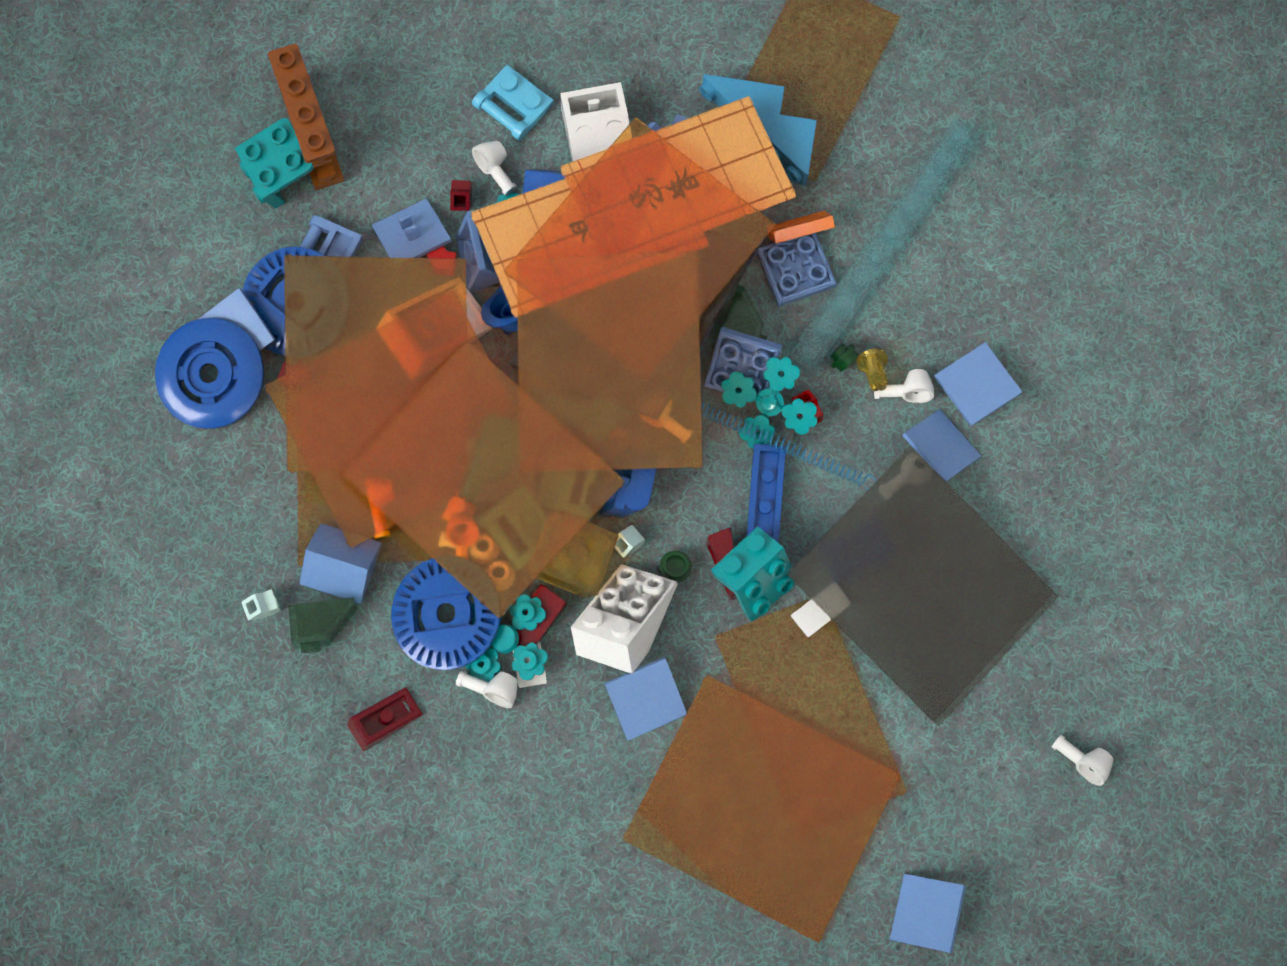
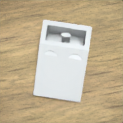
M621 82L560 93L561 111L573 164L632 142Z
M621 564L571 626L576 655L633 674L652 646L677 587V581Z

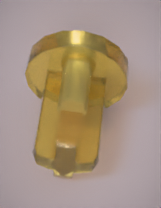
M876 348L864 351L857 357L858 369L866 372L870 388L873 391L885 390L888 385L884 369L888 363L887 353L882 349Z

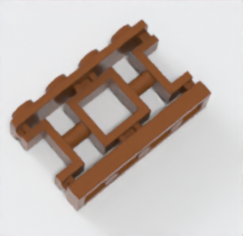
M294 43L269 51L268 57L306 163H313L314 169L309 173L315 191L345 182L298 45Z

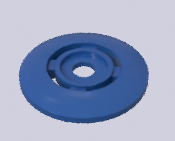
M285 247L267 254L252 268L242 290L276 339L266 349L283 356L304 357L322 351L339 336L349 314L350 296L343 274L328 257L305 247ZM286 274L287 279H284L280 283H278V285L274 288L272 292V297H268L269 291L274 282L282 275ZM295 292L300 293L305 300L304 307L297 312L291 311L287 306L288 297ZM321 307H324L325 311L322 317L310 330L306 331L305 326L311 324L318 317Z
M217 318L197 319L178 328L165 341L156 362V387L165 407L172 415L185 424L204 429L225 427L244 417L258 400L264 382L263 358L253 338L236 324ZM219 344L224 345L230 350L237 366H233L227 354L217 349ZM206 364H214L218 369V376L211 383L204 382L200 375L201 369ZM183 381L190 392L201 397V404L195 402L183 390L181 386Z
M440 556L422 562L406 575L394 596L391 621L396 640L411 659L431 669L454 670L473 663L491 646L500 626L501 601L497 587L486 571L469 560L454 556ZM471 594L474 597L476 621L474 625L471 624L473 620V606L469 599ZM421 602H423L421 609V619L425 627L424 631L421 630L418 620V611ZM450 603L455 608V617L452 621L443 623L438 618V610L443 604Z

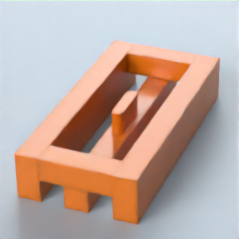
M825 210L766 226L768 237L774 243L784 242L835 227L833 215L828 212L826 213Z

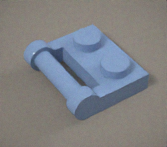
M313 215L309 222L310 229L300 247L313 250L321 233H327L328 235L319 253L332 260L343 276H345L363 241L362 235Z

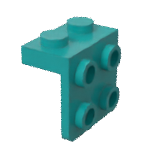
M281 118L234 148L241 160L239 165L242 171L254 184L252 189L261 203H268L275 209L286 203L280 191L314 169L313 163L308 164L305 162L293 125L287 118Z
M758 526L711 569L713 576L736 595L746 618L751 622L765 615L775 601L793 588L797 579L784 547Z

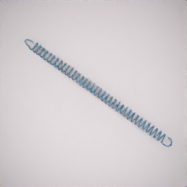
M664 385V386H661V387L658 389V392H659L662 387H668V388H670L671 390H670L669 395H668V396L670 397V394H671V391H672L673 388ZM678 390L676 391L672 399L674 404H677L679 402L680 407L684 405V408H689L690 411H693L695 409L696 414L700 412V415H705L706 418H709L711 416L712 421L716 419V422H721L722 426H724L727 423L728 427L731 414L729 415L728 420L723 424V419L726 414L725 411L723 417L718 422V415L721 409H719L716 417L712 419L715 407L713 408L711 414L707 417V411L710 407L709 404L705 413L702 415L701 412L705 402L702 403L700 410L696 412L699 400H697L695 407L691 410V404L694 400V397L691 399L689 406L686 408L685 405L689 395L686 396L684 403L680 405L683 393L681 394L679 400L675 403V397L678 393ZM735 416L733 423L728 428H730L731 426L733 430H736L738 428V433L743 431L744 434L747 421L745 422V425L741 431H739V426L742 422V419H740L739 424L734 429V423L737 418V416ZM753 423L751 424L749 430L744 434H748L749 438L754 435V440H757L759 438L760 442H763L765 440V445L770 443L771 447H773L776 444V450L781 447L782 452H784L785 450L787 454H790L792 452L793 457L796 455L798 459H801L803 457V461L805 462L808 460L809 464L813 463L814 461V466H817L819 464L820 469H822L825 466V471H828L830 469L831 474H833L836 471V476H839L841 474L842 479H844L847 476V481H850L853 478V484L858 481V486H861L866 480L867 476H869L875 480V486L870 489L865 487V489L867 490H873L877 485L876 479L869 474L865 476L864 480L859 485L862 472L860 473L857 480L854 482L857 469L854 471L853 475L848 480L851 467L849 468L846 475L843 477V472L846 465L843 466L842 470L837 475L840 462L838 463L835 470L832 472V467L835 460H833L830 467L826 470L829 457L827 458L824 465L821 467V462L824 455H822L819 462L815 465L818 452L816 453L814 459L810 462V457L813 450H811L809 456L806 458V460H804L807 447L805 448V451L799 458V452L802 445H800L795 455H793V452L796 443L794 444L791 451L788 453V448L791 440H789V443L784 450H782L785 438L783 439L781 445L777 448V443L780 438V435L778 436L776 442L773 445H771L774 433L772 434V437L768 441V443H766L767 435L769 433V431H767L766 436L761 441V435L764 428H762L761 433L757 438H755V435L758 426L756 427L754 433L750 436V430L753 426Z

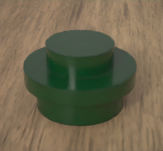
M843 343L838 346L830 355L833 359L830 366L833 369L836 367L840 372L845 370L859 355L854 350L855 346L852 343L847 347Z
M681 551L666 553L661 558L659 565L662 577L677 581V583L686 580L692 569L690 558Z

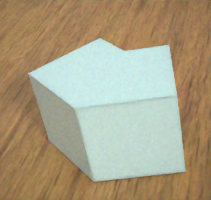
M631 525L619 532L611 544L625 558L628 555L631 556L645 544V539Z
M272 589L263 593H255L241 602L248 620L263 619L281 612Z

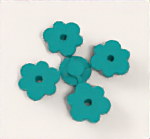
M787 356L781 359L778 357L768 359L766 363L767 369L764 371L763 377L770 381V388L760 391L758 395L755 388H753L754 380L751 377H745L740 371L732 372L729 379L723 380L721 386L725 391L722 394V398L725 403H735L737 407L741 408L746 405V402H752L756 398V407L762 413L755 418L749 416L744 420V425L747 421L744 434L753 423L750 436L754 433L757 426L760 432L756 431L755 438L759 436L762 428H764L761 441L766 436L767 431H769L766 443H768L772 434H775V428L769 425L767 416H775L781 410L783 417L786 418L785 426L788 429L794 428L795 432L800 435L806 434L810 427H814L818 422L817 417L814 416L817 412V407L812 402L804 403L802 399L796 398L792 404L784 406V399L779 391L784 387L792 389L795 385L794 380L800 376V368L792 364V360ZM743 431L739 433L740 438L747 441V445L752 449L754 444L765 445V440L760 442L759 438L754 440V435L749 438L748 434H743Z
M522 594L517 598L516 605L510 608V614L514 616L512 619L513 626L508 624L499 626L497 635L491 644L493 648H489L479 659L465 666L470 670L469 675L490 682L495 677V673H499L501 670V664L497 662L499 653H510L513 650V656L516 660L513 661L512 668L515 671H519L521 679L529 681L535 675L539 676L544 673L545 668L543 665L548 661L547 652L543 649H538L535 643H529L526 647L522 645L517 646L519 635L516 630L526 628L529 631H534L537 628V623H542L546 619V611L541 608V599L537 597L531 598L527 594ZM472 603L473 620L471 624L474 625L476 621L475 604Z

